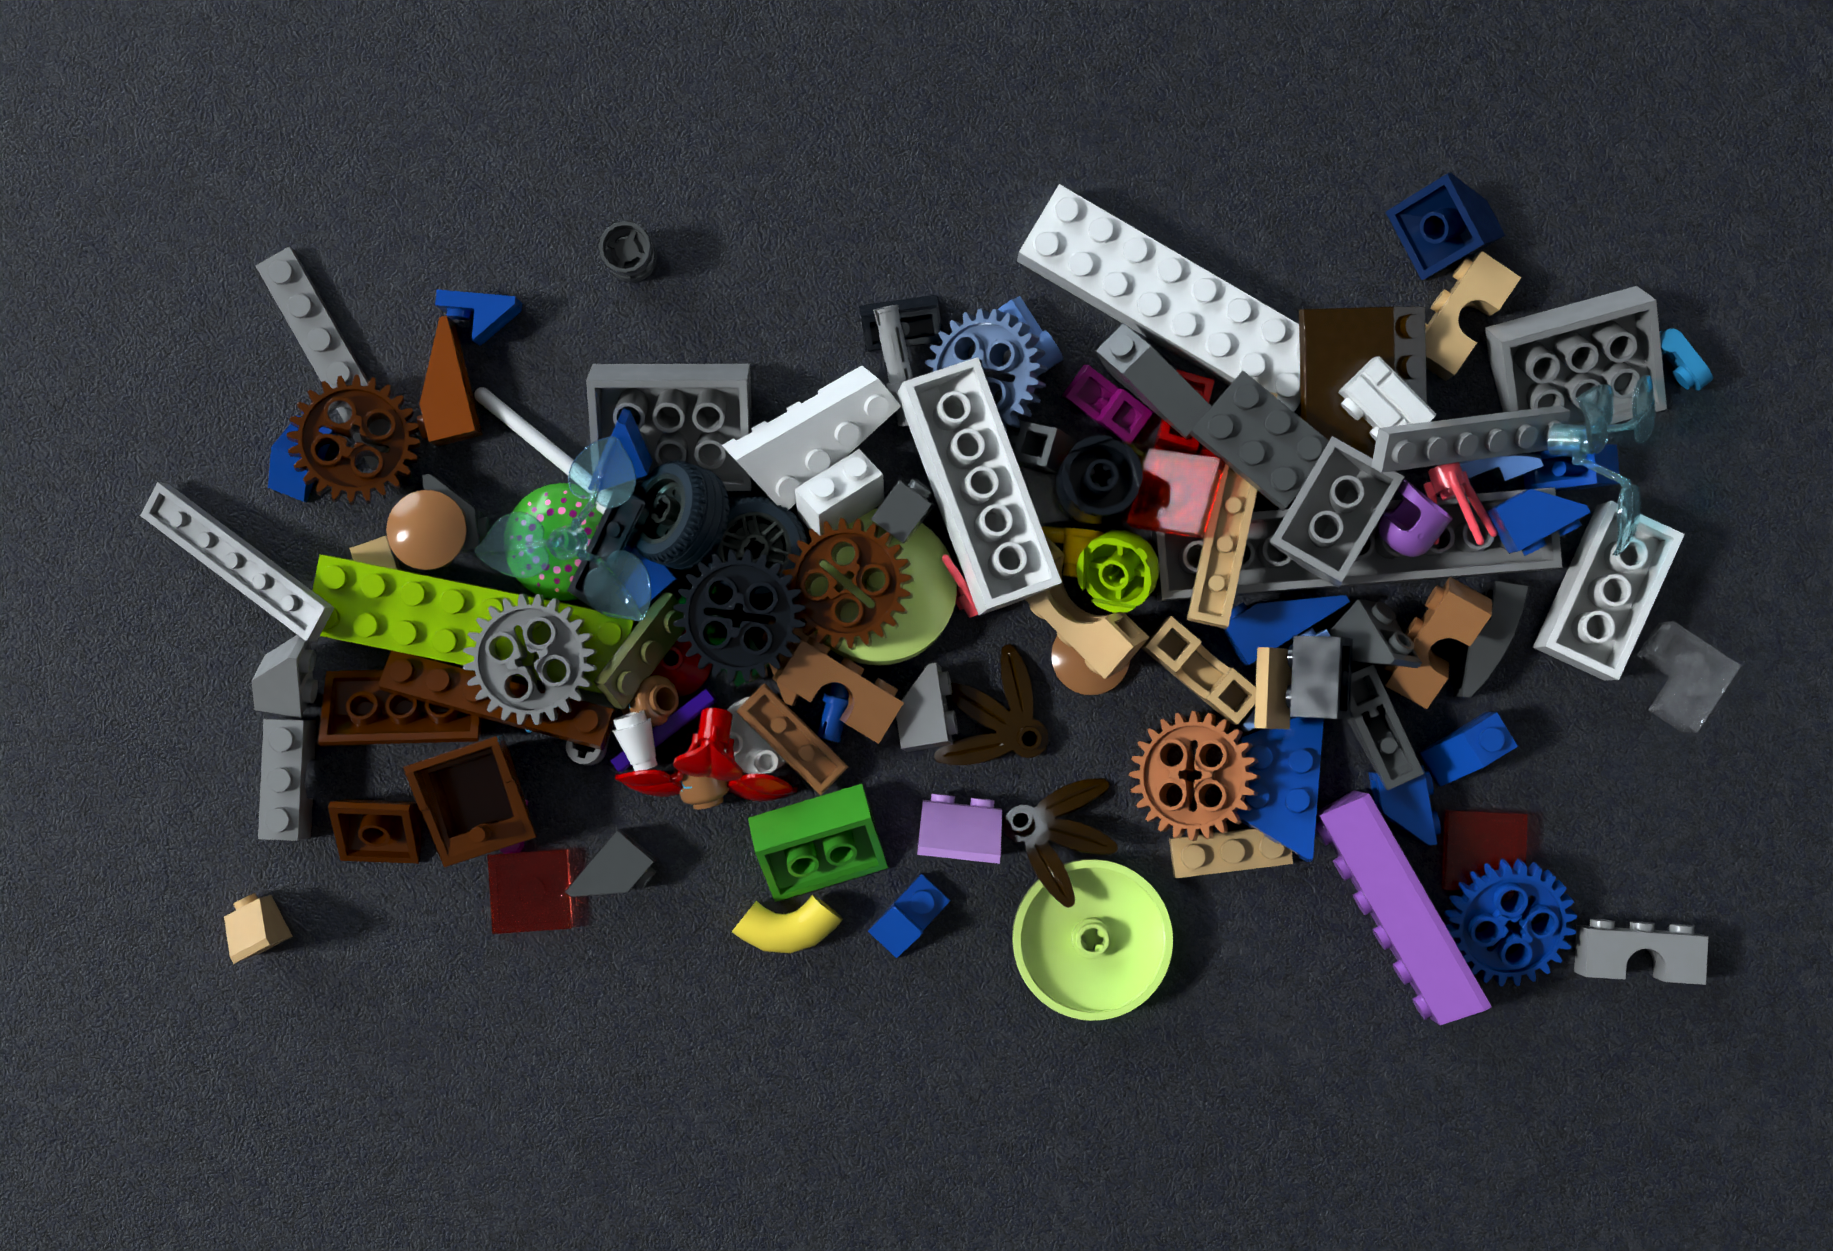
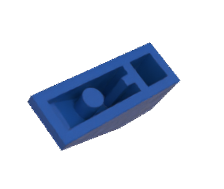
M1346 595L1257 603L1248 608L1242 602L1232 608L1228 628L1220 629L1243 666L1257 661L1258 647L1277 648L1292 639L1293 635L1300 634L1350 601Z

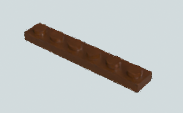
M396 651L390 652L378 684L382 691L603 751L605 749L614 723L613 720L617 714L612 708L570 698L568 701L572 711L566 713L557 707L558 720L551 721L544 712L541 724L535 725L531 714H529L525 724L518 725L516 713H513L508 720L504 721L501 720L502 707L493 712L487 711L491 701L489 697L476 700L475 697L482 689L481 686H468L467 684L471 678L476 676L474 671ZM510 682V690L515 696L522 697L528 691L529 686ZM539 689L540 693H545V690Z

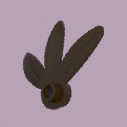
M1007 644L1001 650L1002 685L1010 711L977 689L958 683H951L952 695L949 696L953 702L972 719L995 730L996 733L969 736L954 741L953 745L943 746L934 754V758L938 763L948 765L978 764L1000 757L1011 750L1019 756L1033 758L1040 755L1046 749L1049 739L1048 732L1041 722L1032 719L1034 709L1031 681L1027 668L1014 646ZM1026 731H1033L1035 733L1036 741L1033 745L1026 746L1022 742V736Z
M1086 779L1065 785L1040 801L1035 808L1029 805H1019L1012 808L1006 814L1003 821V829L1007 837L1015 843L1025 844L1030 863L1043 886L1057 901L1067 908L1075 904L1073 887L1062 861L1048 843L1051 842L1067 849L1090 854L1109 855L1117 852L1118 846L1116 842L1099 830L1079 822L1056 819L1086 806L1103 795L1109 788V782L1105 779ZM1024 818L1028 819V823L1024 827H1016L1018 821Z

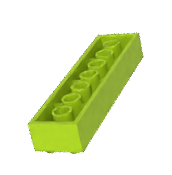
M322 554L319 555L312 589L313 592L335 607L320 636L460 665L474 662V656L466 654L463 650L464 648L476 646V641L472 640L468 633H481L483 630L476 619L484 618L490 621L492 617L488 607L495 606L502 612L504 611V598H510L514 605L518 606L519 597L517 593ZM527 596L530 605H532L535 597ZM544 599V606L547 607L551 600ZM559 602L558 612L567 607L573 608V613L569 619L571 622L577 619L585 620V623L578 631L580 634L592 633L593 637L585 642L584 645L585 648L597 650V653L593 656L586 657V663L597 667V670L585 672L584 677L593 684L591 687L579 686L578 689L602 693L593 681L639 623L640 618ZM542 621L534 626L532 631L534 640L541 645L548 642L551 637V629L547 623ZM518 625L515 627V632L527 652V657L522 659V664L524 666H531L535 672L536 679L541 681L534 667V662L539 659L538 653H530L527 650L523 630ZM501 637L495 644V652L503 660L509 658L513 653V644L507 637ZM554 659L548 665L547 672L550 679L554 682H560L566 676V666L559 659Z

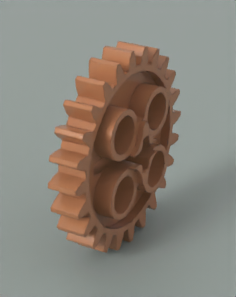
M1197 711L1191 712L1189 722L1186 721V718L1181 713H1175V725H1172L1166 719H1161L1163 731L1159 733L1149 728L1147 731L1152 739L1151 743L1138 742L1139 747L1145 751L1144 755L1132 756L1131 760L1140 765V770L1129 773L1130 777L1140 779V784L1130 789L1131 793L1143 794L1144 796L1137 803V808L1144 809L1150 807L1151 810L1146 820L1153 822L1160 818L1161 821L1158 827L1160 832H1166L1173 826L1174 838L1180 839L1186 829L1188 838L1191 841H1197L1199 830L1202 831L1206 839H1213V827H1216L1221 833H1228L1226 821L1229 819L1236 824H1240L1241 819L1236 811L1238 809L1247 811L1252 809L1244 801L1245 796H1257L1258 794L1254 789L1248 787L1249 782L1260 779L1259 775L1249 772V767L1257 764L1258 759L1245 756V753L1253 747L1252 744L1248 742L1238 744L1237 742L1243 732L1236 729L1228 734L1230 722L1223 719L1215 726V715L1211 713L1206 715L1203 722H1201L1200 714ZM1196 740L1198 748L1196 749L1194 760L1192 742ZM1179 745L1183 750V759L1180 764L1172 767L1167 761V753L1171 747ZM1218 745L1223 753L1222 761L1217 766L1210 767L1206 762V753L1209 748ZM1195 768V770L1202 772L1201 779H1196L1193 783L1187 780V773L1194 772ZM1173 785H1178L1183 794L1182 800L1176 806L1169 805L1166 799L1167 791ZM1217 785L1222 792V799L1217 806L1210 807L1206 803L1205 794L1208 788ZM1193 792L1197 803V809L1194 812L1190 808Z

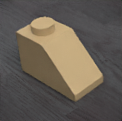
M253 893L235 902L233 905L236 911L224 916L229 955L233 964L256 956L293 937L272 895L258 899L256 893Z

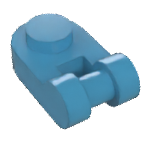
M1673 328L1659 331L1662 355L1675 368L1673 375L1682 387L1687 390L1692 387L1700 391L1713 380V375L1708 366L1679 330Z

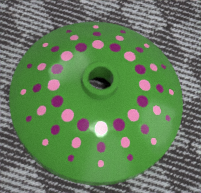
M557 483L536 489L518 503L506 525L504 549L511 571L523 586L535 594L543 595L544 598L551 600L556 598L559 601L578 599L567 590L603 516L596 509L597 504L593 502V496L581 486L570 483ZM557 533L565 535L566 540L561 547H555L552 542L553 536Z

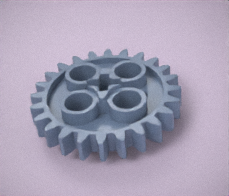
M981 308L978 309L976 317L965 312L963 313V325L951 320L950 327L952 333L947 334L942 331L938 333L943 343L941 346H930V349L937 355L935 359L925 360V364L932 367L934 372L978 357L983 371L991 370L1003 375H1014L1015 380L1013 382L986 377L993 398L995 393L1000 388L1002 389L1001 400L996 406L1007 433L1006 423L1016 428L1020 427L1019 414L1031 417L1032 413L1027 407L1029 401L1034 403H1040L1041 401L1034 394L1035 388L1046 387L1044 382L1037 380L1038 374L1048 370V367L1037 363V360L1045 355V351L1033 348L1039 341V337L1031 333L1027 334L1030 326L1021 321L1018 322V317L1007 313L1004 316V312L993 309L989 313ZM975 343V345H976L975 353H974V355L969 359V358H968L969 348ZM1010 349V360L1003 366V356Z

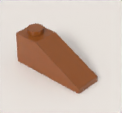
M448 316L439 317L419 403L422 415L417 416L421 436L423 439L428 438V441L437 447L483 435L456 323Z

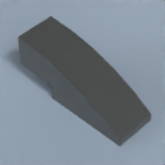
M1500 581L1487 583L1485 596L1492 600V616L1470 647L1461 643L1453 697L1471 698L1501 661L1515 634L1522 615L1528 586Z

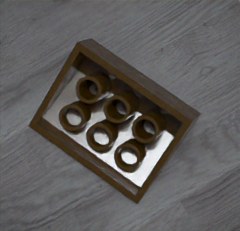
M1391 306L1299 310L1301 418L1327 440L1330 441L1333 436L1373 459L1376 441L1369 434L1373 427L1363 417L1359 420L1354 419L1342 407L1341 403L1345 399L1338 392L1372 358L1380 356L1427 404L1425 307Z

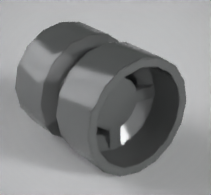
M622 221L614 223L605 229L600 237L599 251L602 260L613 275L621 281L630 283L642 281L651 275L656 267L657 254L653 243L643 228L633 222Z

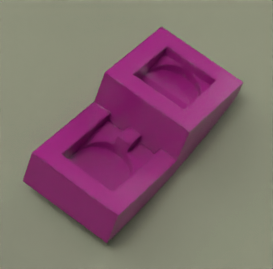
M1083 365L1062 395L1064 399L1128 444L1132 443L1153 413L1127 391L1117 388L1089 365Z

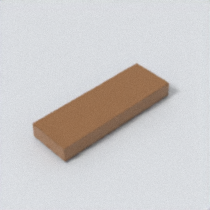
M765 683L735 711L819 795H822L848 768Z

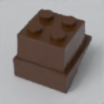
M495 736L403 767L419 810L423 813L444 867L537 837L504 736Z

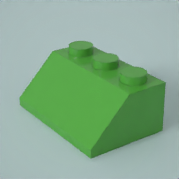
M862 784L748 818L755 854L775 902L888 868L872 811Z

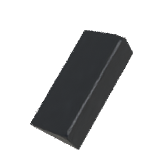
M936 295L866 304L859 307L866 352L882 350L873 310L891 305H898L899 307L898 310L906 346L942 341L938 334L942 331Z

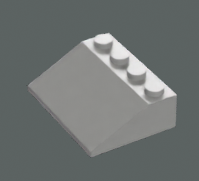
M1638 286L1485 327L1489 362L1503 412L1560 405L1571 410L1565 436L1567 437L1667 409L1657 301Z
M592 364L586 379L593 476L621 411L625 408L631 411L652 458L648 474L665 462L674 460L685 461L716 474L722 480L727 491H751L752 478L722 446L732 439L737 441L752 432L750 364ZM648 475L620 484L619 486H624L631 491H637Z

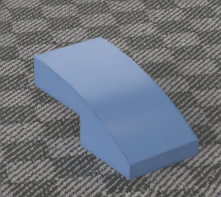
M1534 452L1459 462L1462 471H1466L1468 478L1500 467L1505 481L1544 466L1540 454Z

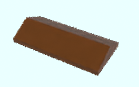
M384 670L326 671L318 737L320 746L477 742L480 740L485 718L382 691L378 684Z

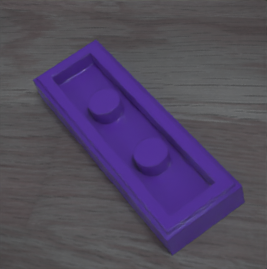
M710 688L702 691L670 715L663 725L652 729L655 748L699 716L703 709L709 708L717 702V698ZM624 751L611 760V763L618 772H624L632 766Z

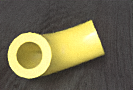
M811 895L807 902L797 911L788 914L774 913L756 901L732 930V933L762 951L791 954L816 946L837 928L843 918L815 895Z

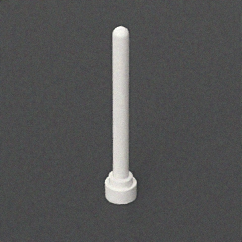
M484 387L476 389L474 397L481 405L593 496V502L597 504L596 509L604 514L616 486L596 493L588 490L593 478L592 474Z

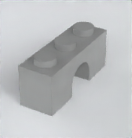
M263 719L258 839L299 841L311 838L313 799L307 798L305 775L309 761L315 759L316 720Z
M1590 919V926L1576 925L1574 972L1584 977L1626 980V966L1630 956L1638 950L1647 949L1653 958V978L1670 983L1706 985L1708 936L1695 933V926L1669 924V931L1655 930V924L1649 922L1630 921V928L1615 927V921Z

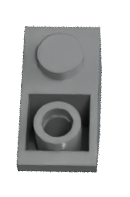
M296 635L264 656L252 679L254 710L301 718L308 703H314L318 692V681L313 679L312 672L316 662V652L311 650L310 642H306Z
M930 663L926 666L902 699L904 704L896 715L901 749L906 752L953 745L952 735L958 734L954 710L948 711L946 699L947 695H952L950 676L948 671L942 672V667L937 663Z

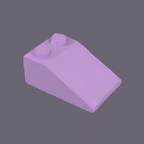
M932 793L931 801L923 800L917 855L1000 864L1002 809L994 808L995 800L971 798L970 805L954 803L955 796Z

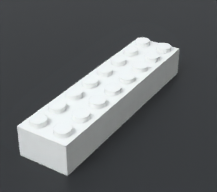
M1058 185L1021 247L1017 262L1229 386L1242 371H1245L1269 392L1278 394L1277 399L1295 412L1301 402L1298 323L1064 186Z

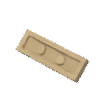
M1256 828L1230 830L1226 834L1214 832L1213 839H1206L1203 834H1199L1197 841L1189 840L1188 836H1182L1180 839L1169 838L1174 878L1293 864L1292 851L1268 839Z

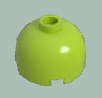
M1111 530L1093 539L1081 552L1076 572L1078 584L1082 591L1085 588L1087 589L1088 593L1094 598L1092 602L1097 607L1112 613L1129 612L1135 609L1136 606L1141 605L1150 596L1157 585L1160 569L1155 551L1151 544L1143 537L1126 530Z

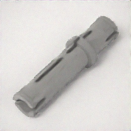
M891 305L874 309L873 312L888 372L889 383L886 386L900 404L897 392L904 381L913 379L901 326L898 305ZM901 406L896 411L898 426H908Z

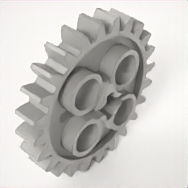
M519 594L518 606H515L510 598H504V611L501 612L495 606L488 607L492 619L489 621L484 618H477L476 621L483 630L481 633H468V636L476 641V646L464 648L463 652L474 656V662L465 664L463 669L475 671L476 676L471 678L467 684L468 686H481L482 689L476 695V700H482L487 697L491 699L487 708L488 712H493L499 707L503 708L501 720L506 721L513 713H516L518 725H523L528 715L531 714L534 724L539 725L542 723L544 712L551 721L558 720L557 707L566 713H570L572 711L568 701L570 698L577 701L584 700L583 695L578 690L579 686L591 687L593 684L584 677L585 672L597 670V667L593 664L586 663V657L597 653V650L585 648L584 645L585 642L593 637V634H580L578 630L583 626L585 620L577 619L571 622L569 619L573 613V608L567 607L558 612L559 600L553 598L547 607L544 606V598L540 594H536L532 605H530L526 594ZM542 621L547 623L551 629V637L543 645L538 644L532 635L534 626ZM518 625L523 630L527 650L530 653H538L539 659L534 662V667L545 685V693H540L533 668L522 664V659L527 657V652L515 632V627ZM501 637H507L513 644V653L506 660L498 657L495 652V644ZM554 659H559L566 666V676L560 682H554L548 676V665ZM517 674L524 676L528 681V691L522 697L515 696L510 690V682Z

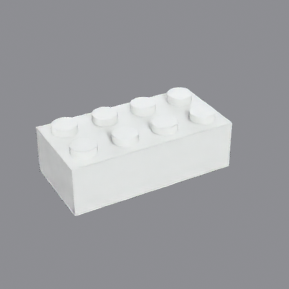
M1613 501L1598 504L1533 648L1604 681L1619 680L1685 534Z

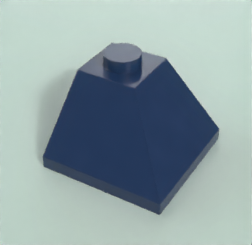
M1451 172L1386 211L1421 280L1437 274L1506 236L1488 201Z

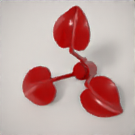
M705 708L701 711L698 734H693L692 743L687 753L679 755L674 759L673 766L678 770L676 773L669 775L661 770H638L624 774H615V780L637 792L657 797L679 794L682 790L680 781L685 774L693 777H712L713 779L728 781L727 787L731 793L752 801L783 799L796 793L798 790V786L793 788L792 785L775 776L767 774L742 775V768L735 762L734 739L730 738L733 714L720 708Z

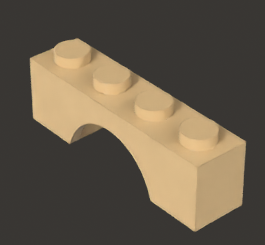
M1045 535L1062 583L1025 600L1029 603L1031 611L1036 616L1045 619L1057 631V636L1064 644L1073 647L1085 659V663L1091 671L1106 679L1121 671L1150 637L1124 612L1101 616L1087 613L1076 606L1068 596L1062 580V566L1065 554Z

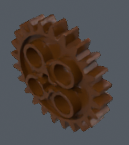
M359 375L354 376L352 385H346L342 376H338L337 387L333 389L326 381H322L324 393L318 395L312 390L307 391L312 403L307 405L298 402L296 405L303 416H292L289 419L290 423L298 428V431L288 432L287 438L289 441L298 443V445L289 448L288 453L290 457H302L293 465L296 472L308 470L303 478L304 483L309 485L318 481L316 492L320 496L328 489H331L333 502H337L342 493L347 494L350 505H354L356 496L360 494L363 495L366 503L370 504L371 492L377 491L383 499L387 498L384 486L389 484L397 490L400 489L399 481L396 478L397 475L411 476V471L405 466V462L417 463L418 461L417 455L410 452L409 449L420 447V440L409 437V435L418 432L419 425L418 423H406L414 415L413 409L400 410L404 403V397L399 395L390 399L391 386L389 384L379 392L376 390V379L373 377L367 386H361ZM339 407H345L352 412L351 418L341 424L333 422L330 419L332 411ZM383 419L391 424V429L385 435L377 436L369 431L370 424L375 420ZM321 427L329 428L333 432L348 438H352L355 432L360 433L361 440L364 443L356 442L354 448L348 446L346 438L333 434H322L319 432V429ZM333 444L340 450L334 460L323 461L317 456L319 449L323 445ZM367 444L386 446L389 448V451L383 453ZM365 456H372L379 462L377 469L371 473L360 472L356 465Z
M840 518L837 530H834L826 521L823 526L824 534L821 536L813 529L809 530L812 539L809 545L800 540L796 542L803 552L800 556L788 554L787 557L796 565L794 569H785L782 572L784 575L792 574L794 576L792 583L787 586L789 590L801 589L803 592L794 599V603L806 606V610L796 613V619L803 622L807 621L806 627L802 631L805 635L809 636L818 630L816 642L820 644L826 642L828 637L831 636V645L834 649H839L843 639H846L848 648L855 650L858 638H861L864 644L870 647L872 646L871 634L876 633L882 639L887 638L883 626L888 624L898 628L899 625L893 618L895 612L900 614H907L908 612L900 604L901 599L913 598L909 591L903 589V585L914 581L911 575L902 574V570L911 565L908 559H896L904 549L900 544L888 548L893 536L886 532L877 538L879 527L874 523L865 532L863 521L858 518L852 529L849 528L844 518ZM846 546L854 547L855 557L853 561L848 565H838L836 558L839 550ZM826 560L846 578L852 579L853 584L875 602V607L869 608L849 590H843V585L821 567V561ZM883 572L886 578L884 586L878 591H869L866 586L868 577L872 573ZM818 577H826L829 583L826 593L818 597L813 596L810 590L812 582ZM850 602L857 603L859 607L857 618L852 622H843L840 617L842 607Z

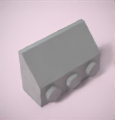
M1332 436L1270 543L1304 569L1339 588L1405 476L1396 471L1382 473L1372 468L1373 459Z

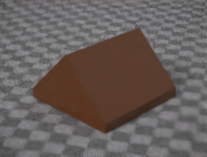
M343 799L329 803L328 809L340 861L419 864L422 811L419 810L417 802Z

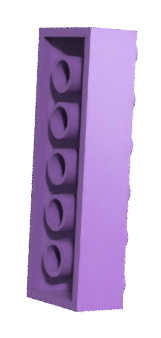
M1353 790L1318 810L1316 814L1318 823H1316L1315 832L1324 846L1331 844L1337 855V858L1333 860L1336 869L1345 881L1350 878L1358 891L1353 894V898L1364 915L1370 913L1377 927L1372 930L1384 950L1390 948L1397 959V962L1392 964L1393 968L1404 985L1410 982L1417 996L1412 998L1420 1015L1424 1019L1430 1017L1435 1023L1443 1025L1491 1008V1004L1370 794Z

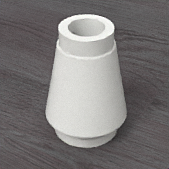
M644 710L639 711V713L632 712L615 718L613 721L616 729L613 730V733L630 764L633 766L634 771L647 770L658 765L655 758L651 718H646Z

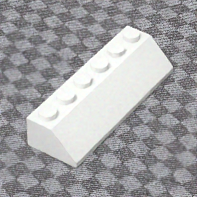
M977 357L904 381L897 395L978 615L980 616L1017 603L1062 583L979 358Z

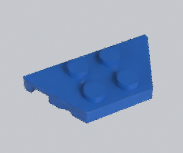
M1295 717L1290 719V729H1263L1242 737L1241 743L1248 742L1253 746L1245 753V756L1258 759L1257 764L1249 767V772L1259 775L1260 779L1249 782L1248 786L1258 792L1257 796H1245L1244 799L1252 809L1250 811L1238 809L1236 813L1239 815L1242 823L1251 828H1256L1268 839L1277 844L1280 843L1298 854L1302 860L1312 862L1324 718Z

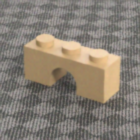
M1483 251L1472 258V260L1468 257L1464 258L1452 276L1457 279V282L1450 292L1444 289L1430 308L1436 313L1428 324L1425 323L1426 368L1445 381L1455 376L1477 344V342L1466 336L1459 326L1458 318L1461 309L1473 307L1490 317L1500 310L1521 279L1520 276Z
M1172 616L1167 617L1141 648L1231 724L1238 725L1255 705L1256 687L1234 668L1226 666L1213 656L1201 644L1202 641Z

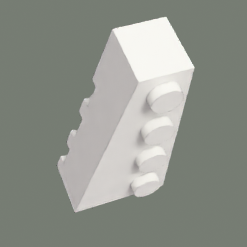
M860 366L818 390L816 396L803 403L798 401L786 408V413L768 423L763 421L751 428V433L737 441L732 439L722 446L777 506L782 505L781 507H786L789 510L796 504L795 488L847 457L897 411L901 405L875 375L863 366Z

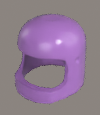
M1404 479L1398 487V491L1403 495L1402 501L1392 512H1384L1379 519L1378 530L1382 539L1393 550L1405 556L1417 557L1426 553L1433 546L1453 518L1438 504Z

